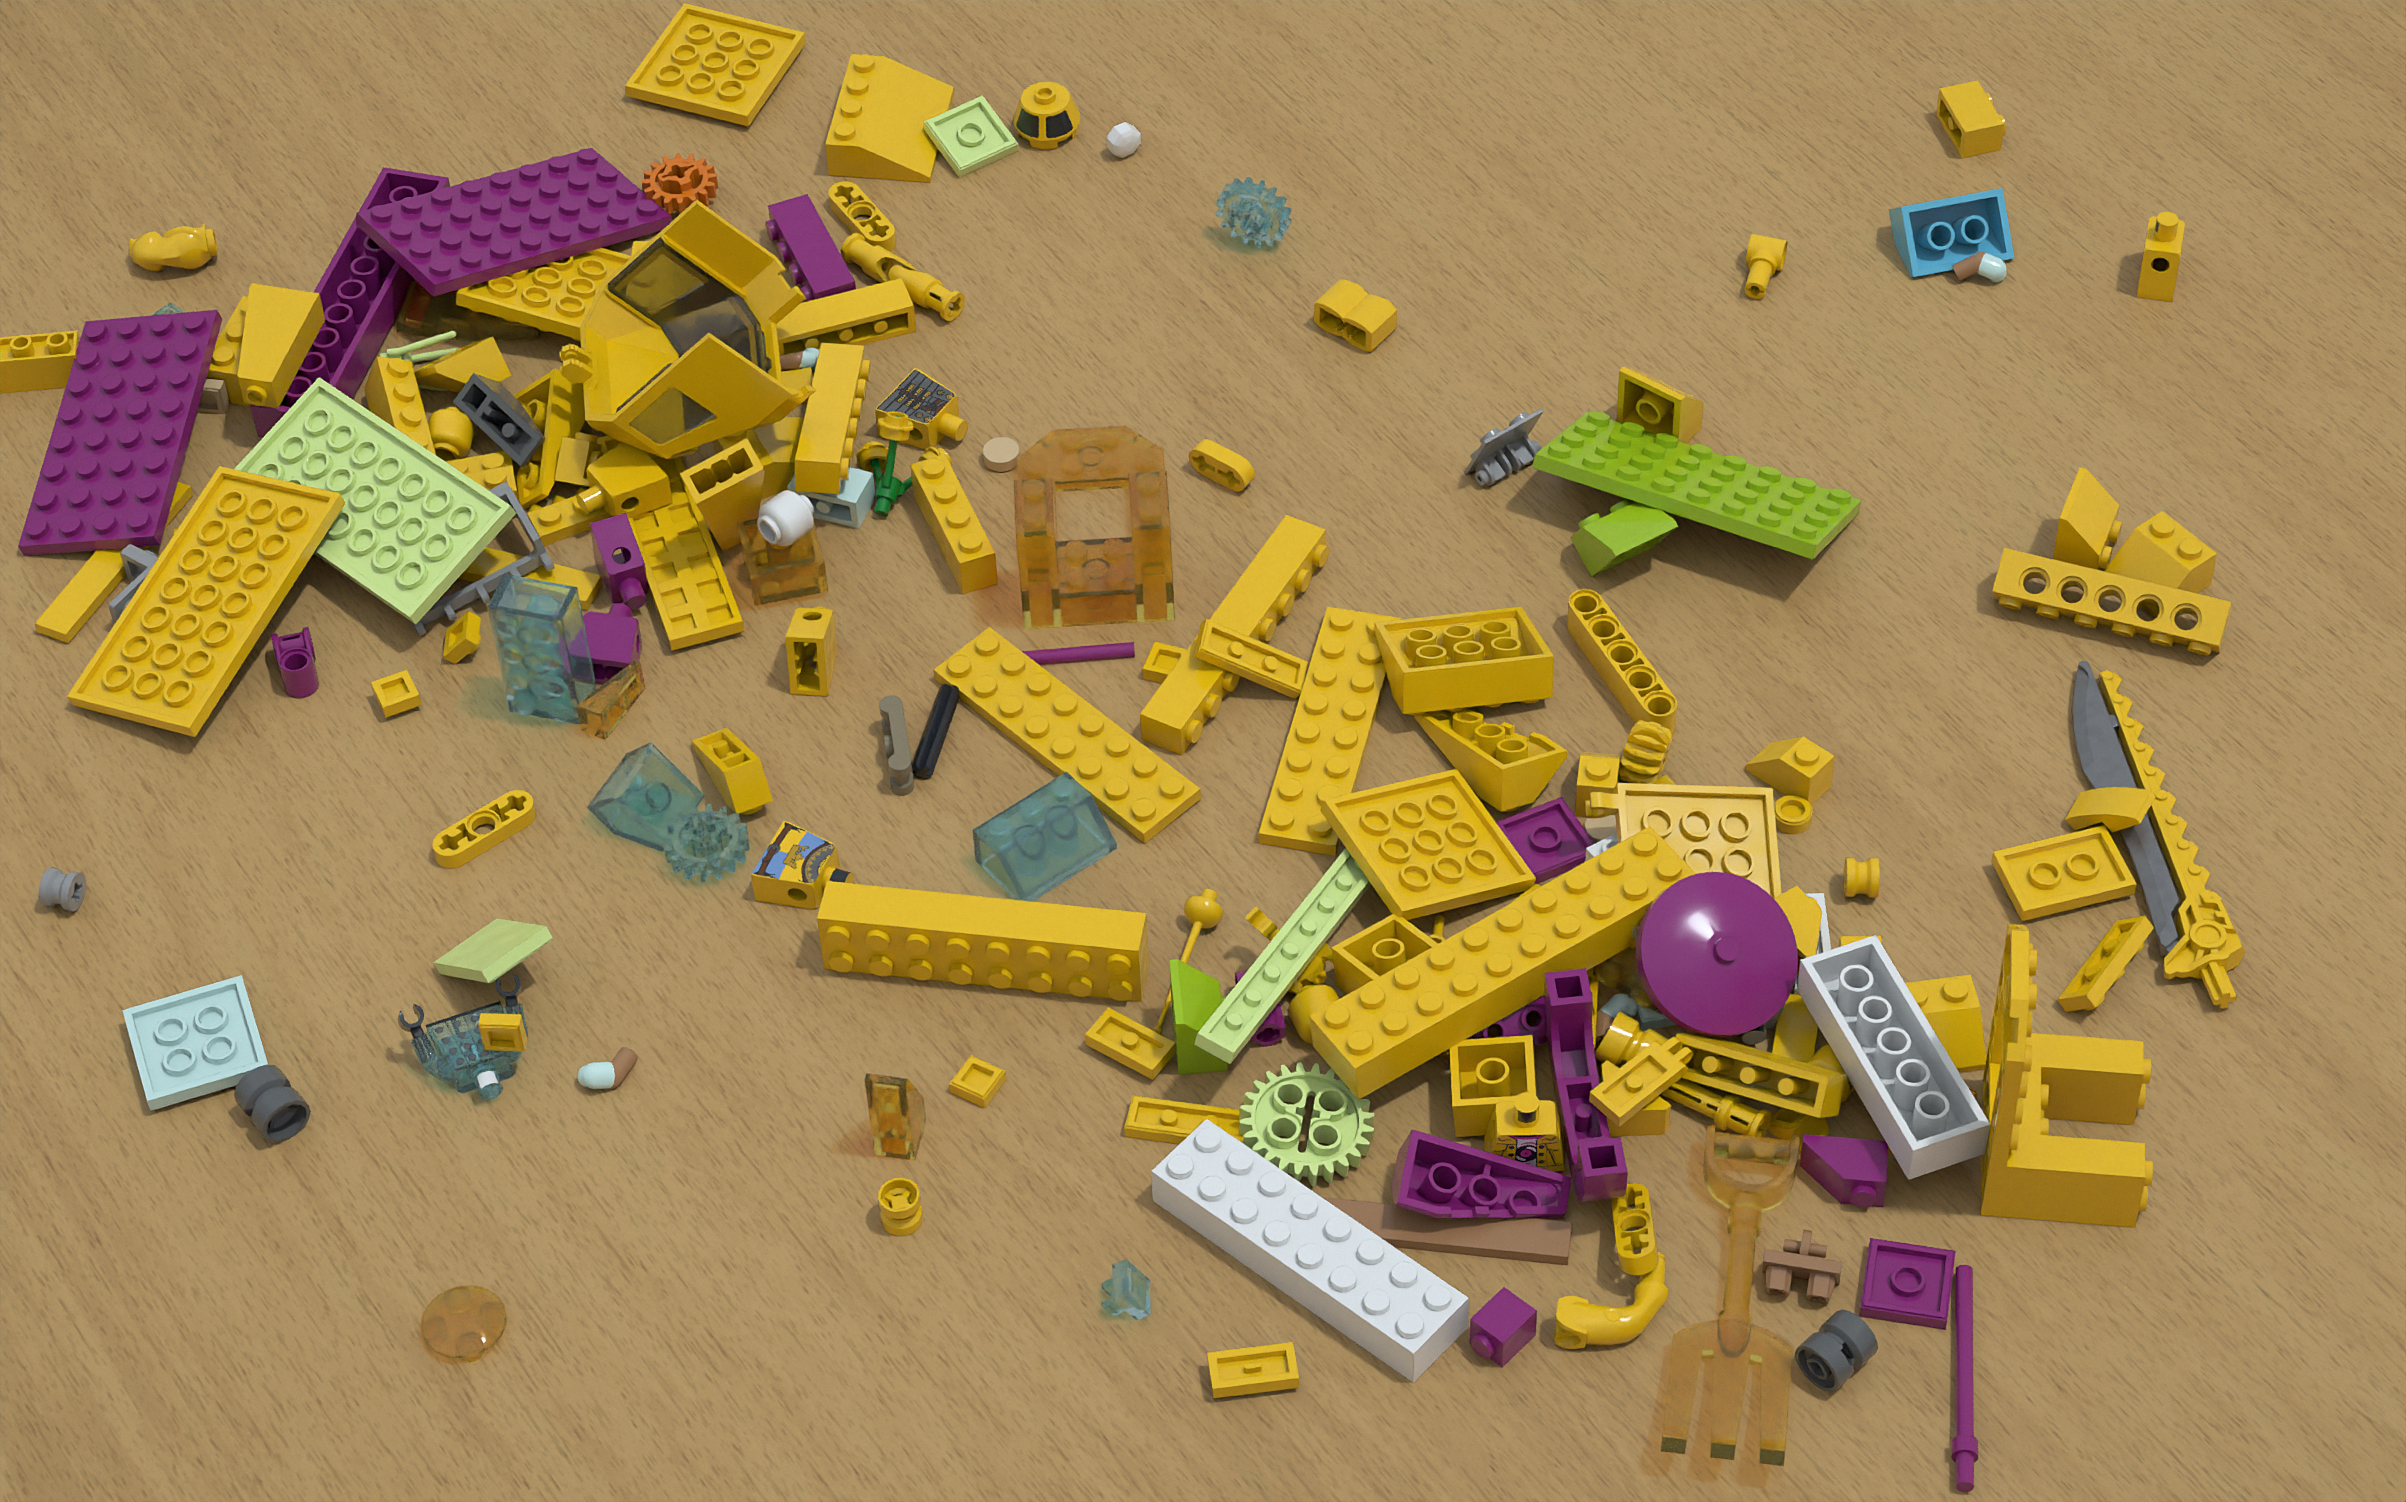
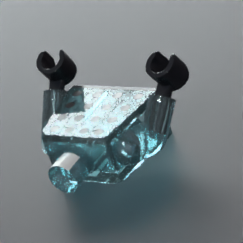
M514 974L516 987L511 992H504L501 989L500 977L496 980V989L499 995L505 999L506 1006L502 1007L501 1002L498 1001L425 1025L427 1032H424L421 1027L424 1020V1012L420 1006L413 1005L414 1013L418 1017V1021L413 1024L406 1022L402 1011H400L398 1024L404 1031L411 1032L413 1038L410 1039V1042L423 1070L444 1083H452L457 1092L466 1093L477 1089L480 1098L485 1100L499 1096L503 1091L501 1081L509 1079L514 1075L512 1062L518 1060L523 1051L484 1050L478 1023L480 1013L521 1014L526 1037H528L523 1004H518L517 996L521 992L519 978Z

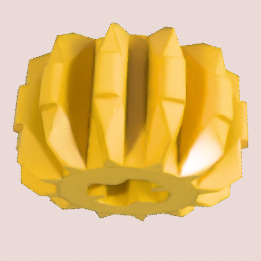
M1639 720L1635 723L1628 736L1623 756L1620 760L1619 773L1621 780L1630 783L1654 784L1661 777L1671 749L1672 734L1670 729L1652 721Z

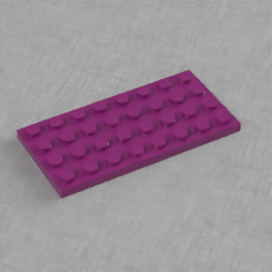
M593 148L581 149L567 155L552 157L534 164H526L509 171L494 173L480 179L465 181L451 187L435 189L429 193L406 197L400 201L356 212V225L433 296L663 230L671 222V215L652 201V199H646L645 193Z
M218 310L85 321L77 348V359L73 361L18 547L24 556L126 548L129 544L136 547L160 545L223 320Z

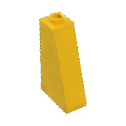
M251 283L248 292L237 375L244 403L279 408L325 321L319 293Z
M748 438L680 473L723 552L756 535L765 470Z

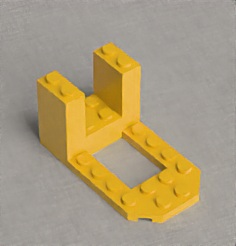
M2007 924L1982 1078V1111L1990 1123L1985 1154L1981 1155V1215L2135 1228L2138 1212L2146 1211L2148 1199L2147 1186L2152 1185L2153 1161L2145 1160V1143L2048 1135L2049 1119L2134 1125L2137 1109H2144L2146 1084L2150 1083L2151 1059L2144 1058L2143 1041L2031 1033L2033 1015L2032 1011L2028 1010L2036 1009L2037 984H2033V978L2029 976L2036 975L2037 950H2033V944L2029 943V930L2025 925Z

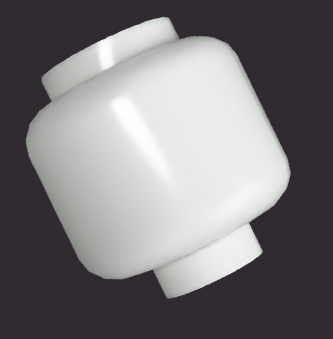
M790 490L780 492L765 502L759 509L757 526L761 535L771 544L781 546L793 544L811 531L814 525L813 505L804 495H798Z

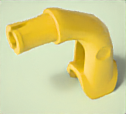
M1658 1252L1659 1263L1654 1270L1639 1275V1284L1634 1289L1633 1305L1611 1307L1589 1304L1588 1299L1578 1296L1559 1298L1554 1329V1344L1566 1349L1585 1348L1586 1345L1623 1344L1641 1335L1666 1303L1669 1296L1668 1288L1665 1286L1664 1254Z

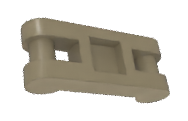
M889 695L881 699L879 708L880 714L883 717L881 724L886 757L889 758L888 767L892 775L890 784L894 794L905 796L914 790V779L904 710L901 699L897 696Z

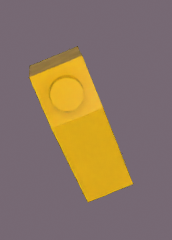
M727 727L692 740L694 750L724 802L736 815L740 813L748 815L758 812L763 808L764 804L773 801L760 758Z

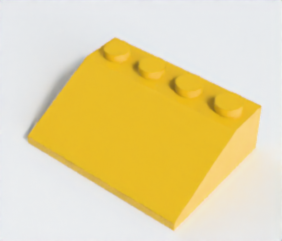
M851 54L825 143L829 175L930 183L939 149L923 129L924 121L950 110L954 87L885 56Z
M1522 607L1374 622V630L1392 695L1403 714L1421 716L1429 711L1447 710L1458 712L1466 707L1485 706L1494 708L1501 706L1503 703L1519 701L1522 703H1536L1540 699L1553 698L1554 656Z

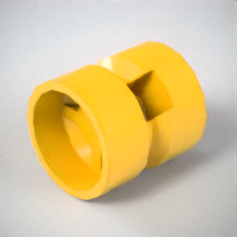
M1619 1011L1595 1051V1059L1601 1063L1608 1060L1615 1066L1620 1065L1622 1067L1654 1041H1658L1663 1045L1669 1039L1650 1028L1644 1032L1641 1031L1638 1021Z

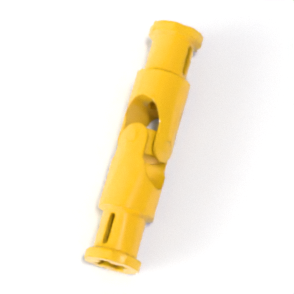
M853 233L843 242L841 256L846 263H856L862 267L865 274L880 283L902 278L911 300L923 308H932L939 312L941 318L945 321L951 322L961 314L965 306V296L963 293L950 291L943 286L939 279L928 273L916 271L908 261L882 246H872L865 242L864 236L859 233Z

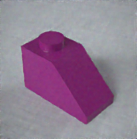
M1803 1134L1800 1167L1840 1204H1851L1858 1207H1883L1887 1182L1888 1144L1886 1141Z

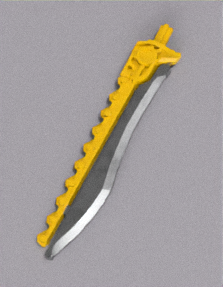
M2081 661L2078 664L2074 688L2073 731L2083 774L2093 789L2104 787L2136 788L2115 731H2118L2139 789L2150 790L2156 796L2148 809V813L2183 902L2179 909V898L2147 814L2140 824L2119 830V833L2129 851L2144 893L2158 940L2159 954L2165 957L2163 962L2164 977L2172 979L2173 977L2184 978L2190 976L2201 979L2213 1005H2219L2220 1009L2227 1008L2229 1002L2237 1000V995L2227 972L2240 964L2245 955V949L2222 902V898L2214 891L2211 892L2205 889L2210 872L2203 866L2194 864L2199 847L2192 841L2182 838L2188 823L2182 817H2177L2171 813L2177 798L2169 791L2166 792L2160 789L2165 773L2158 767L2155 768L2149 765L2154 749L2147 743L2144 744L2138 740L2144 726L2136 719L2133 720L2127 716L2133 702L2126 696L2117 694L2122 678L2115 672L2112 673L2108 670L2099 674L2100 688L2111 713L2109 715L2090 664L2087 661ZM2177 910H2178L2177 921H2176V927H2175V924H2174V921H2173V917H2174V915L2176 914V912H2177Z

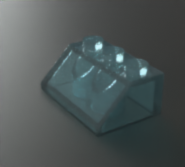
M1065 772L972 830L975 861L1015 900L1033 902L1117 849V842L1091 794L1068 772Z

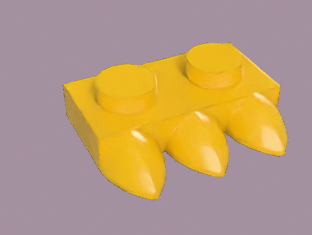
M579 487L573 497L566 499L556 495L552 504L545 507L533 504L529 508L527 516L543 545L546 546L590 530V523L610 518V514L601 507L586 515L581 510L576 495L587 490V488Z

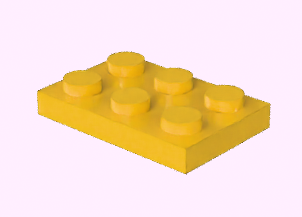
M2105 825L1994 851L1991 862L2021 921L2135 894L2137 884Z

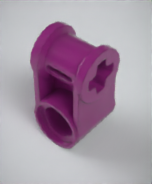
M309 626L303 627L302 632L279 637L277 633L271 634L277 665L281 672L286 693L294 698H305L315 693L319 687V680Z

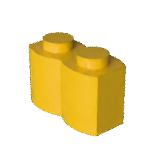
M1339 279L1314 303V322L1326 332L1335 336H1342L1351 345L1363 351L1372 352L1397 328V309L1389 300L1368 294L1359 284Z

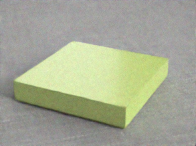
M983 95L924 121L923 129L959 178L1018 151V142Z

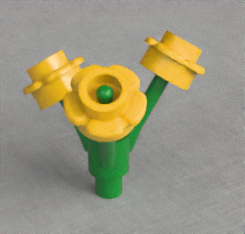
M895 411L887 412L886 417L880 418L877 421V424L881 426L880 436L890 439L889 446L885 448V445L882 443L868 442L856 454L858 466L863 471L873 473L875 477L876 493L874 497L877 499L874 512L881 516H888L891 504H895L897 497H901L912 486V477H909L903 483L898 478L893 477L898 441L908 440L910 431L914 429L913 423L908 420L907 414ZM930 446L919 457L920 462L945 454L952 466L950 456L942 448L936 449Z

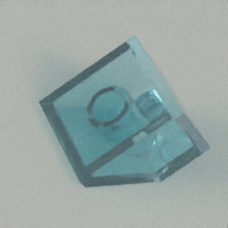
M650 742L626 753L587 808L613 834L662 852L668 848L705 795Z

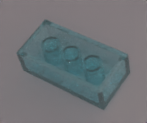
M504 574L487 608L509 711L521 715H532L553 719L558 722L582 725L597 693L577 587Z

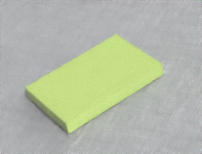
M496 918L433 963L441 975L492 983L549 943L553 937L546 926Z

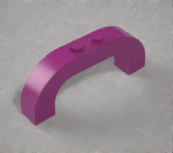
M1584 968L1545 973V1015L1550 1065L1575 1193L1580 1202L1623 1198L1627 1189L1628 1171L1621 1137H1610L1606 1115L1589 1101L1590 1091L1598 1086L1600 1082L1594 1053L1592 1031L1593 1000L1587 970Z

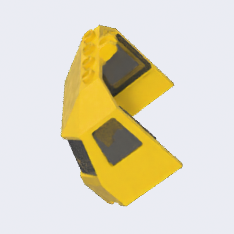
M695 200L602 284L580 326L581 348L578 345L569 343L562 346L561 352H559L561 361H563L560 372L564 378H567L572 384L583 383L585 420L593 429L602 431L615 440L665 459L692 455L698 450V446L728 435L777 423L812 395L816 389L810 385H805L800 390H797L795 387L788 388L782 384L776 324L806 298L798 286H794L791 289L781 275L786 269L779 259L700 201Z

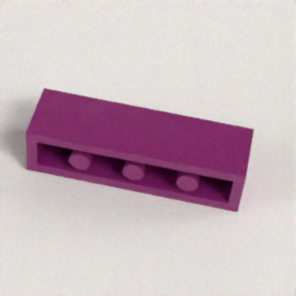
M808 194L768 205L770 220L765 221L767 234L771 241H777V250L782 263L788 262L793 284H800V291L806 298L803 302L856 289L852 274Z

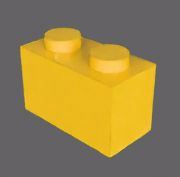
M1976 80L1939 88L1936 116L1961 158L2001 150L2002 136L2006 134V122L2004 117L1997 113L1990 94L1985 93L1979 81Z

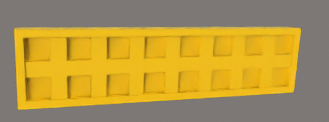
M610 436L597 438V444L602 445L601 452L603 455L622 443ZM647 452L669 478L672 503L629 518L628 520L645 563L648 588L671 651L744 632L741 614L704 517L680 473L685 471L681 457L665 459Z
M1327 606L1258 833L1259 844L1336 856L1340 838L1320 810L1324 799L1354 793L1387 680V673L1374 630V622L1400 620L1401 618Z
M988 627L933 669L936 681L941 685L945 683L950 686L956 685L959 688V699L1143 843H1147L1201 799V790L1198 786L991 627Z

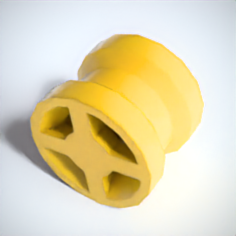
M1845 857L1844 896L1854 897L1856 894H1866L1869 898H1878L1880 879L1879 859L1869 858L1866 862H1857L1854 858Z

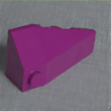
M1412 1129L1398 1151L1391 1190L1395 1206L1434 1218L1564 1217L1572 1177Z

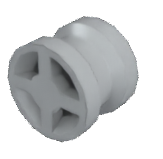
M48 868L43 874L39 886L40 903L47 907L61 905L64 910L76 911L81 906L85 896V876L80 872L74 871L64 874L59 868Z

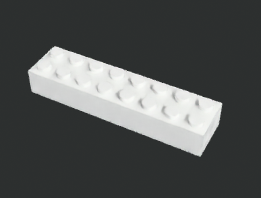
M1208 1119L1199 1125L1151 1171L1152 1193L1155 1203L1413 1383L1468 1328L1469 1298Z

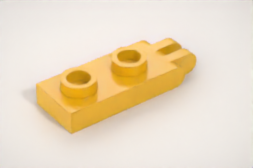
M1675 1036L1663 1045L1658 1041H1654L1591 1090L1589 1101L1619 1127L1683 1077L1688 1069L1685 1064L1692 1059L1694 1053L1688 1047H1684L1677 1052L1682 1042Z

